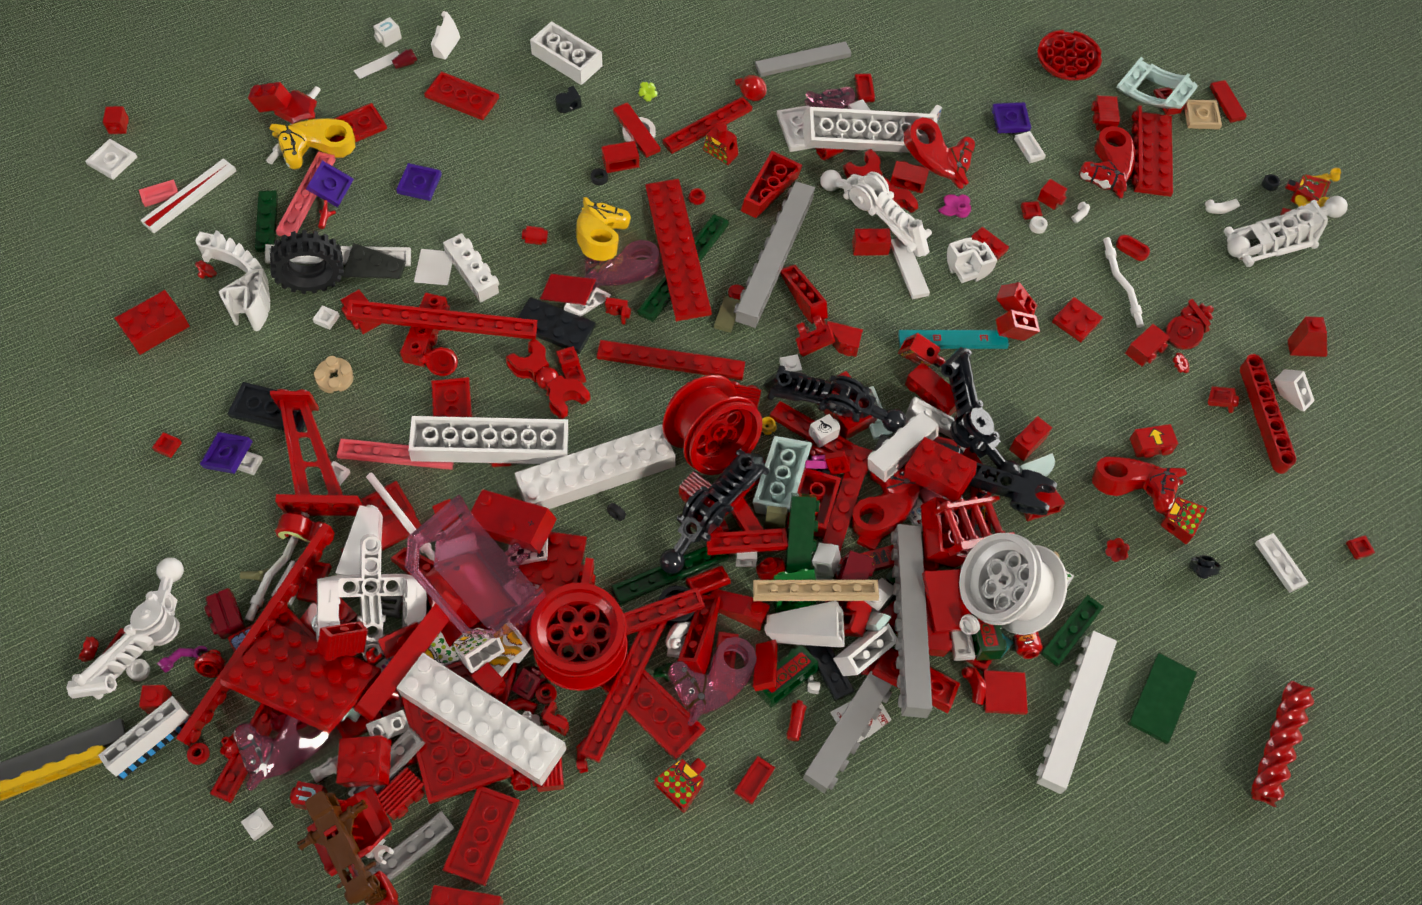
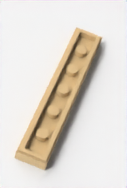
M753 580V601H879L878 580Z

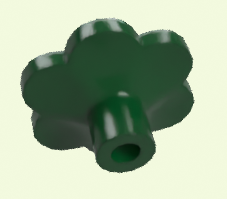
M677 663L663 664L654 670L653 676L655 678L664 677L666 682L673 680L671 673L676 670Z

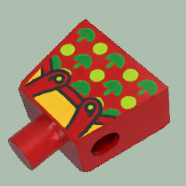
M725 124L716 125L707 134L703 150L729 166L738 156L737 136L727 130Z
M1177 497L1168 511L1161 512L1156 509L1155 511L1165 516L1161 526L1187 545L1194 537L1208 508Z
M699 758L691 765L681 759L654 779V786L681 812L685 813L704 785V779L699 774L707 766Z

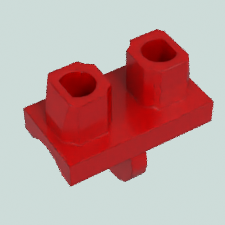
M1194 299L1188 301V305L1180 311L1181 316L1184 314L1193 315L1200 319L1204 333L1210 331L1209 326L1211 323L1209 320L1213 319L1211 313L1214 311V308L1211 305L1206 307L1204 303L1198 306Z

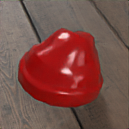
M748 75L744 78L735 79V85L740 87L743 96L748 100L760 101L766 95L767 88L762 78Z
M444 347L434 348L430 352H425L419 359V362L426 363L427 368L438 376L452 374L458 365L457 355L454 351Z

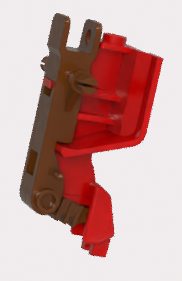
M370 786L347 800H339L334 793L322 791L308 798L305 805L314 823L307 827V836L297 842V845H300L298 848L304 850V848L311 844L315 845L325 872L331 877L338 873L342 882L337 884L336 887L339 889L344 886L346 890L344 896L349 904H357L364 900L367 905H399L398 893L388 877L380 870L374 874L369 872V869L375 866L376 862L373 861L365 866L361 860L392 830L391 822L374 787Z

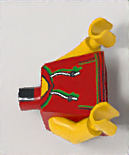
M1333 168L1330 174L1326 173L1318 176L1305 174L1299 182L1289 179L1285 189L1294 192L1291 202L1300 207L1315 200L1320 208L1323 207L1326 200L1329 199V197H1325L1331 183L1329 180L1339 181L1341 170L1340 168Z

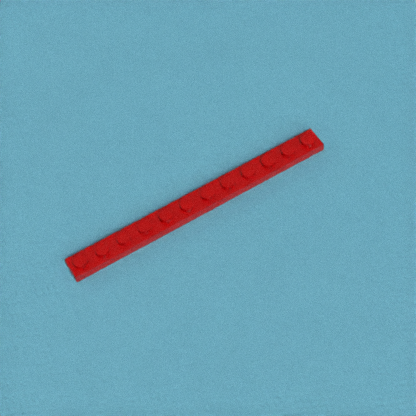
M323 522L176 737L177 740L191 747L199 739L205 724L212 720L214 711L226 699V693L229 688L221 685L220 678L276 624L279 615L285 612L291 597L298 593L302 581L308 578L315 562L321 559L325 547L333 541L335 533L330 525Z

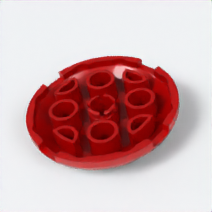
M1064 30L1051 32L1040 41L1038 46V59L1042 67L1054 77L1062 80L1079 81L1087 79L1098 71L1102 63V52L1098 44L1089 36L1078 31L1073 33L1064 32Z

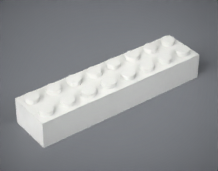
M809 107L803 114L805 147L872 149L873 151L910 153L904 143V132L908 126L922 117L930 118L937 123V114ZM917 129L916 135L922 143L928 144L929 138L927 134Z
M412 416L409 455L411 461L543 464L568 455V420Z
M661 424L516 472L515 477L523 501L552 509L675 467V454L670 443L664 437Z
M424 653L421 654L397 686V690L402 697L541 786L566 751L565 742Z

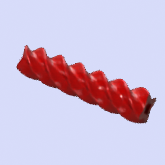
M1290 681L1286 685L1282 694V702L1276 712V720L1270 730V738L1264 748V757L1258 766V775L1252 784V799L1276 807L1275 802L1284 797L1285 793L1281 783L1291 777L1287 765L1297 758L1293 746L1300 743L1303 739L1299 728L1308 723L1309 719L1305 709L1314 704V699L1310 693L1314 690L1313 687L1303 686L1295 681Z

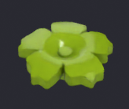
M642 82L640 84L641 88L638 94L639 96H644L643 99L646 102H650L652 98L657 97L656 87L652 82L649 84L648 82Z

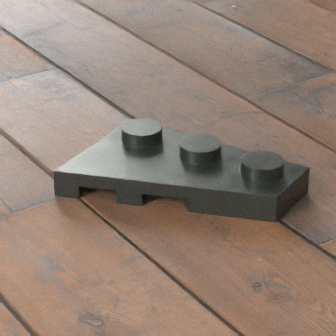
M353 243L342 277L400 279L406 261Z

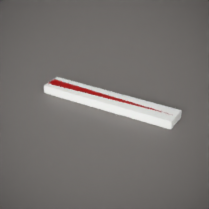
M223 158L141 219L142 224L153 233L157 232L236 172L235 167Z

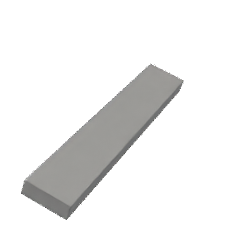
M845 41L755 61V66L760 77L848 58L851 57V51Z

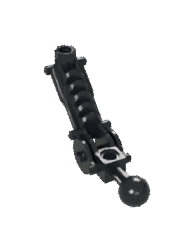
M960 347L941 365L942 375L949 377L957 415L950 426L951 435L959 446L969 448L970 452L976 453L979 458L987 454L997 466V469L1020 476L1021 469L1019 465L1012 460H1005L995 448L1000 443L999 434L994 431L993 420L983 409V402L977 399L970 362L972 352L967 348Z
M781 365L777 373L766 379L764 383L769 400L777 397L792 401L819 404V410L824 411L828 409L837 415L851 417L853 422H859L860 418L863 419L871 415L881 420L884 428L890 432H896L899 428H903L906 425V416L900 409L885 410L874 405L876 398L869 395L871 389L864 387L859 381L847 376L839 375L835 377L832 375L829 377V380L810 377L803 373L785 370V366ZM859 401L863 403V408L860 407Z
M741 449L737 450L736 455L738 456L723 470L721 476L709 488L701 486L698 491L689 497L682 514L677 516V521L682 524L678 529L682 536L673 549H667L661 554L659 562L663 571L669 574L678 573L684 566L685 560L683 555L692 542H700L701 539L705 542L711 540L710 534L721 525L726 513L733 512L732 502L743 491L749 489L762 474L768 475L769 469L764 466V457L756 453H745ZM712 500L715 503L709 508L707 504ZM692 523H695L697 526L695 534L691 531Z

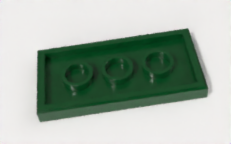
M1158 653L1128 725L1168 744L1197 672Z

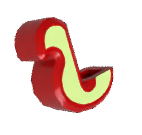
M289 512L280 516L275 533L281 539L291 535L310 543L323 523L320 521L313 522L304 515Z

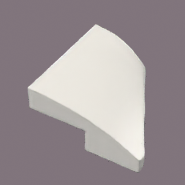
M443 11L441 14L443 23L442 26L437 25L431 47L434 57L446 60L459 41L460 35L450 15Z
M596 287L595 290L592 289L586 305L566 303L564 310L582 316L605 302L606 297L610 298L611 294Z

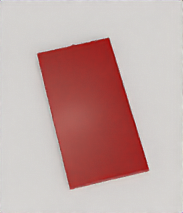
M551 274L540 299L586 305L596 279Z

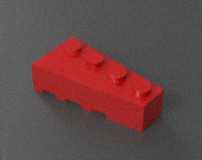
M771 151L744 199L741 212L757 218L798 178L802 165Z

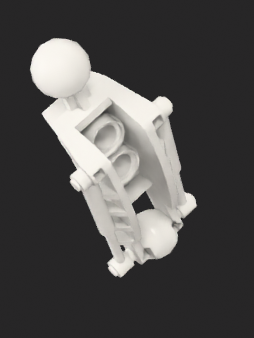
M1332 196L1320 208L1317 202L1312 200L1309 204L1300 206L1296 210L1293 209L1284 215L1258 221L1256 224L1234 230L1232 227H1226L1223 232L1228 238V253L1242 260L1246 267H1251L1254 261L1268 257L1281 256L1309 247L1316 249L1319 246L1318 240L1327 225V216L1333 218L1341 217L1347 211V201L1343 197ZM1258 238L1260 244L1251 247L1249 240Z

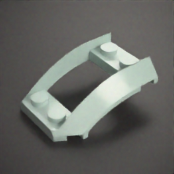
M1140 57L1116 87L1119 91L1140 103L1159 108L1181 109L1198 86L1195 81L1194 83L1189 78L1190 74L1179 75L1165 71L1154 64L1149 65L1143 61L1144 58ZM1146 78L1158 85L1175 89L1167 99H1160L1138 91L1137 87Z

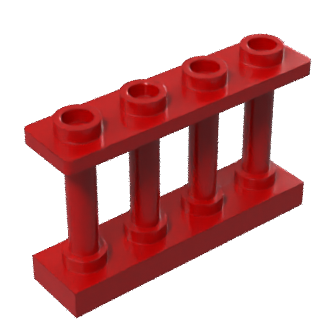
M988 494L979 499L976 496L966 501L964 499H959L953 503L947 501L939 505L940 508L933 511L934 515H945L955 540L953 542L954 546L947 549L950 557L969 553L978 542L992 535V533H989L981 513V507H985L995 534L1006 533L1002 530L992 505L1000 500L999 496L991 497ZM972 509L982 534L981 538L976 536L966 510ZM952 512L959 513L969 538L967 541L965 538H962Z

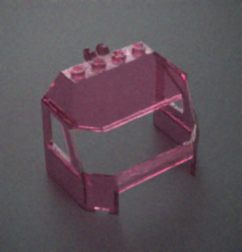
M459 494L408 536L405 568L465 637L499 638L519 630L532 618L539 602L547 597L542 588L537 590L517 567L529 555L522 553L516 560L512 561L509 557L519 550L520 545L516 543L504 552L474 518ZM462 514V516L450 527H448L445 531H441L458 515ZM436 541L434 567L488 629L492 630L469 629L418 570L421 546L425 543Z

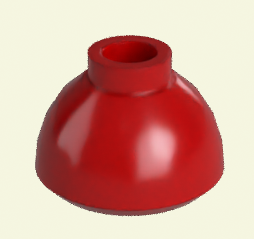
M215 649L201 654L194 663L195 670L200 675L208 678L218 677L225 667L221 653Z

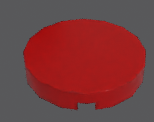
M1184 314L1173 318L1168 323L1166 334L1170 336L1168 341L1172 346L1177 349L1187 350L1198 346L1202 341L1204 328L1200 319L1193 315Z

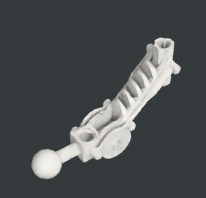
M827 170L822 174L820 184L823 189L835 191L838 188H842L845 192L843 197L846 200L851 199L855 206L863 211H868L871 216L876 213L907 246L906 251L908 253L914 251V255L917 257L926 256L929 253L926 239L932 234V231L930 229L925 230L922 220H915L892 199L894 193L889 192L887 181L879 173L869 172L866 176L852 174L847 180L842 179L835 170Z
M165 558L159 562L156 569V574L161 580L158 591H150L146 594L145 602L133 611L130 619L131 624L125 626V634L81 674L73 675L72 681H68L66 688L68 695L72 699L93 696L99 700L104 694L115 691L117 686L115 679L145 650H153L154 645L161 646L174 639L179 631L180 623L174 617L178 600L170 591L172 584L180 580L183 575L184 567L181 561L176 558Z

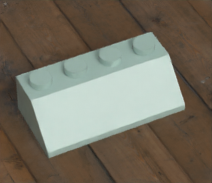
M774 436L765 463L769 473L768 475H761L753 500L756 513L766 515L767 506L786 507L787 513L790 512L791 493H797L812 443Z

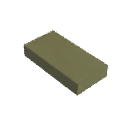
M724 297L714 323L715 329L732 332L736 319L734 308L737 303L740 304L741 300Z
M767 506L764 529L784 528L787 508Z

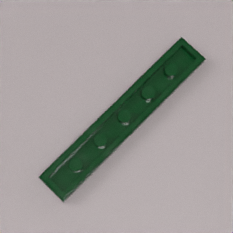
M706 546L684 555L685 563L678 573L669 574L658 566L611 586V589L620 606L727 561L729 556L728 554L708 555Z

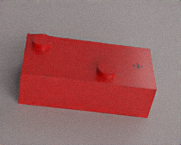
M482 489L464 524L476 535L540 554L557 518L546 507Z

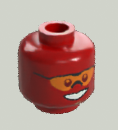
M1038 632L1027 635L1015 634L1013 636L1015 650L1024 659L1037 657L1043 648Z

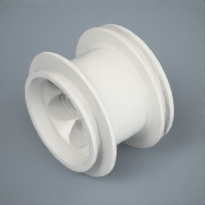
M997 533L982 539L971 549L961 569L959 588L966 608L978 619L988 624L1002 625V628L1014 634L1027 635L1042 630L1058 615L1066 598L1067 575L1062 561L1050 549L1033 545L1029 540L1020 535Z

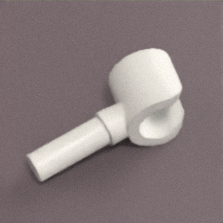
M812 675L808 678L807 690L809 693L819 694L820 682L813 681L814 677Z

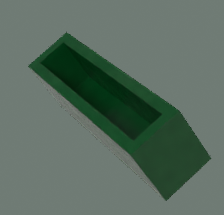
M791 493L785 572L794 573L800 569H815L812 563V552H816V540H813V535L818 530V520H815V512H819L820 500H816L815 494Z

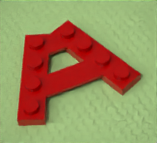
M755 482L731 504L734 507L731 513L743 531L724 532L721 526L717 527L710 534L711 540L706 542L708 555L788 549L786 528L764 530L743 498L755 486ZM711 500L707 506L710 508L715 502ZM692 523L691 527L697 531L696 524Z

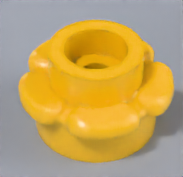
M771 417L762 418V432L765 435L775 432L777 429L775 420Z

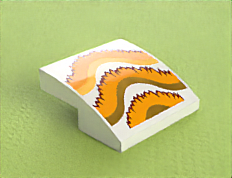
M507 619L492 631L499 635L505 652L488 663L501 677H503L513 663H520L531 649L528 642L510 619Z

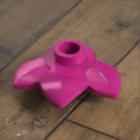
M952 194L945 195L943 200L946 205L938 210L946 216L956 215L959 218H965L971 212L970 198L964 194L959 197Z

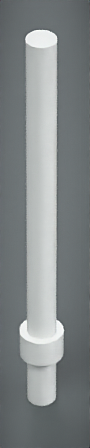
M369 473L366 478L417 542L419 550L425 553L430 560L438 562L439 557L432 550L430 542L421 536L375 475Z

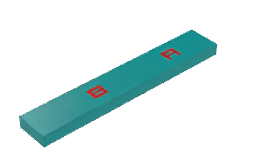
M899 330L898 332L900 348L905 338L916 333L939 346L940 349H958L960 347L967 349H1008L1009 346L1008 338L999 336L997 330Z

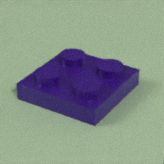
M1025 102L992 105L991 109L997 133H1020L1031 130Z
M322 160L306 190L323 200H327V202L338 208L354 179Z
M408 163L396 189L397 194L431 201L442 175L441 170Z
M218 432L200 465L205 469L235 474L253 441L249 437Z

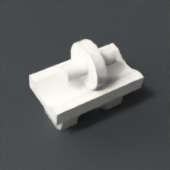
M403 709L366 724L370 736L382 735L389 739L404 733L409 728V724Z

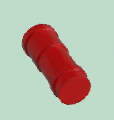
M797 700L791 706L790 723L787 731V739L791 741H799L801 736L802 723L807 708L801 700Z

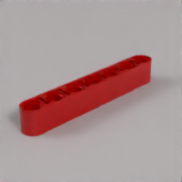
M1250 354L1241 364L1240 373L1272 468L1277 473L1284 474L1296 463V455L1263 360L1259 355Z
M446 590L353 710L372 722L421 654L427 651L463 602Z

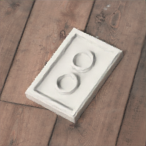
M809 105L777 110V117L790 152L811 149L805 147L803 114L809 108Z

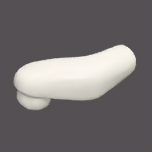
M1237 199L1223 203H1214V200H1208L1205 202V210L1208 213L1225 214L1236 209L1240 204Z
M691 621L675 623L671 627L666 638L668 649L680 648L681 644L679 642L683 635L688 633Z

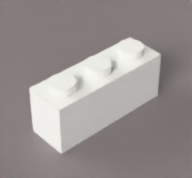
M888 623L879 631L868 630L864 633L863 637H859L833 659L843 676L858 675L895 645L897 637Z

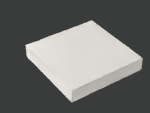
M109 139L85 162L88 166L114 180L137 158V155Z

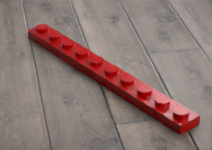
M349 300L346 314L347 320L524 339H536L538 321Z

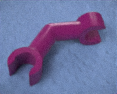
M198 646L195 649L178 648L169 657L162 658L157 664L166 673L172 669L174 663L182 656L195 657L197 659L200 652H208V649L205 646Z

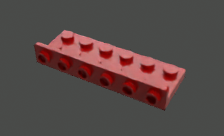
M1138 105L1136 111H1133L1131 118L1134 121L1131 131L1134 133L1132 141L1135 147V164L1132 171L1134 172L1132 177L1134 192L1171 197L1173 194L1172 116L1142 112V105Z

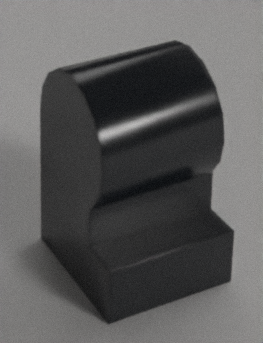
M574 86L567 88V93H559L556 96V109L558 112L567 113L582 107L581 96Z

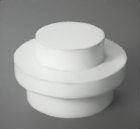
M966 614L961 618L959 625L965 634H976L980 630L979 621L973 615Z

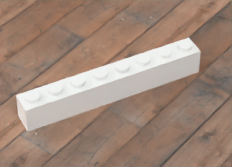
M1095 631L1089 637L1085 636L1081 645L1084 648L1083 653H1079L1075 665H1078L1077 670L1072 672L1069 683H1072L1070 690L1067 689L1062 699L1065 701L1064 707H1060L1056 719L1059 720L1058 724L1053 726L1049 736L1052 738L1051 744H1047L1043 752V756L1046 757L1044 764L1040 763L1036 775L1039 776L1037 784L1059 794H1062L1067 789L1117 643L1116 640Z

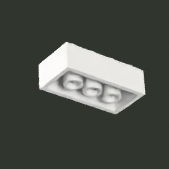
M552 21L530 39L532 55L580 85L602 67L601 51Z

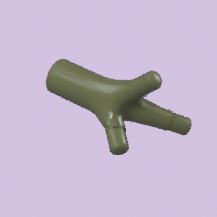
M270 568L260 571H241L240 578L262 582L263 575Z

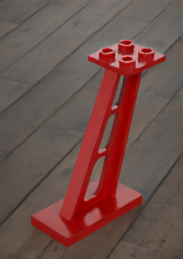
M286 389L270 391L271 397L282 413L295 495L276 494V504L284 514L289 512L301 514L304 512L309 514V516H356L359 506L364 505L358 496L343 495L312 411H319V406L310 391L303 389L297 391H288ZM293 410H301L307 428L306 433L297 432ZM300 438H309L311 440L317 457L316 462H305L303 460L299 443ZM307 467H318L321 470L328 490L327 495H312L310 493L305 471Z

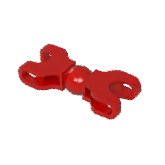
M872 149L864 152L866 165L858 167L852 162H848L843 165L845 176L847 178L852 174L866 176L869 172H877L882 176L880 157ZM884 177L887 181L889 192L894 193L892 199L901 208H905L910 213L918 209V201L907 189L896 188Z
M532 339L528 342L530 356L523 358L515 353H511L505 357L507 367L515 376L529 378L534 383L537 382L541 389L546 390L550 400V410L559 419H564L568 416L566 401L576 400L584 405L591 400L590 392L579 380L565 379L562 375L559 376L555 369L549 367V363L546 360V349L538 340Z

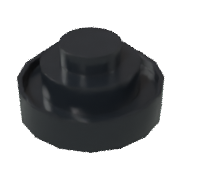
M1207 555L1192 557L1189 565L1196 575L1203 579L1218 575L1221 569V565L1213 557Z

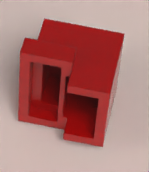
M837 601L844 614V636L863 637L872 607L865 601Z

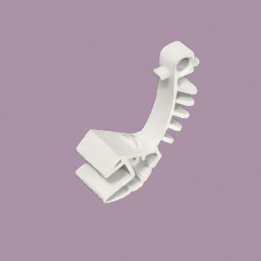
M216 230L214 235L199 232L195 241L204 262H209L213 258L235 265L246 272L244 276L221 289L219 294L236 326L239 324V313H246L253 330L259 331L264 325L270 310L269 285L264 269H262L260 263L256 258L252 257L248 250H244L240 243L236 245L231 238H228L226 241L223 234H220L219 231Z

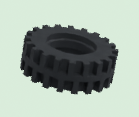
M302 230L301 234L293 231L289 237L285 234L282 235L281 241L276 239L274 246L270 248L271 276L275 278L276 284L281 283L283 289L291 288V292L295 293L296 290H300L302 294H306V291H312L315 294L320 289L323 292L327 291V287L333 288L336 286L335 281L340 282L341 276L344 274L340 244L336 245L334 238L329 240L328 235L325 233L320 236L318 231H313L312 234L307 233V230ZM299 256H314L324 259L320 263L310 266L298 265L290 261V259Z

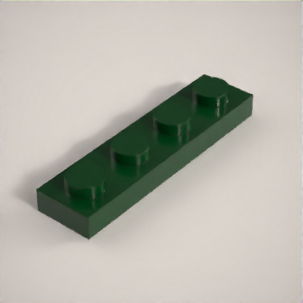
M276 190L259 191L256 252H265V245H274L276 239L278 193Z
M1087 594L1041 655L1058 667L1104 606Z

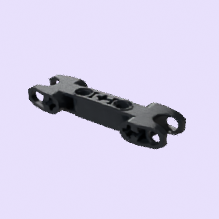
M939 443L963 455V451L959 447L947 443ZM977 462L976 473L969 486L1010 498V506L1014 510L1026 514L1047 515L1050 506L1039 500L1035 494L1039 492L1055 493L1057 483L1032 470L1024 469L1021 471L1020 476ZM1001 483H1007L1009 486H1004Z

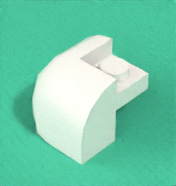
M972 237L950 243L947 250V262L952 274L956 273L961 283L973 279L977 282L985 278L993 271L997 263V259L990 247L985 242L981 243L972 240Z

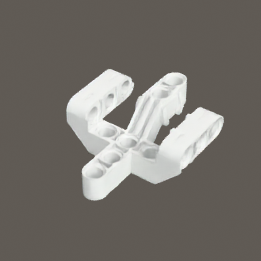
M374 534L364 535L360 541V575H336L317 579V642L320 628L340 625L339 597H360L361 616H357V622L360 621L366 628L370 626L377 627V631L374 634H367L365 652L362 653V656L367 661L366 650L369 647H376L375 655L378 656L382 651L377 639L385 636L383 634V622L386 621V615H382L381 596L403 595L402 628L414 622L420 624L426 616V578L424 576L407 574H381V542ZM370 539L376 541V546L373 549L365 548L366 542ZM374 560L376 562L375 567L370 570L366 569V562ZM390 580L396 581V586L393 589L386 588V584ZM347 581L354 582L353 589L348 591L343 589V585ZM374 581L375 587L372 590H366V582Z

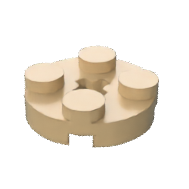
M335 356L327 357L326 360L317 366L314 372L318 387L327 393L346 390L352 384L354 378L349 362ZM332 373H337V377L333 376L330 378Z

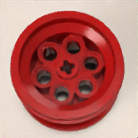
M707 375L688 382L674 394L666 408L662 429L665 439L671 445L683 449L684 457L691 467L702 474L717 475L721 474L738 456L736 455L737 450L741 449L745 453L752 452L760 438L763 423L761 414L754 403L745 397L736 396L735 387L729 379L720 375Z
M570 583L560 586L544 596L534 610L529 631L534 657L542 674L559 687L575 691L599 687L617 674L627 654V628L623 611L617 601L607 591L598 586L587 583ZM585 618H591L594 620L591 622L585 621ZM580 631H582L583 635L579 634L577 637L575 636V633H579ZM598 633H604L606 635L603 639H597L595 637ZM557 634L563 635L562 639L560 640H554L552 638ZM567 651L574 653L569 658L564 657L563 654ZM587 651L595 652V655L592 657H587L584 654Z

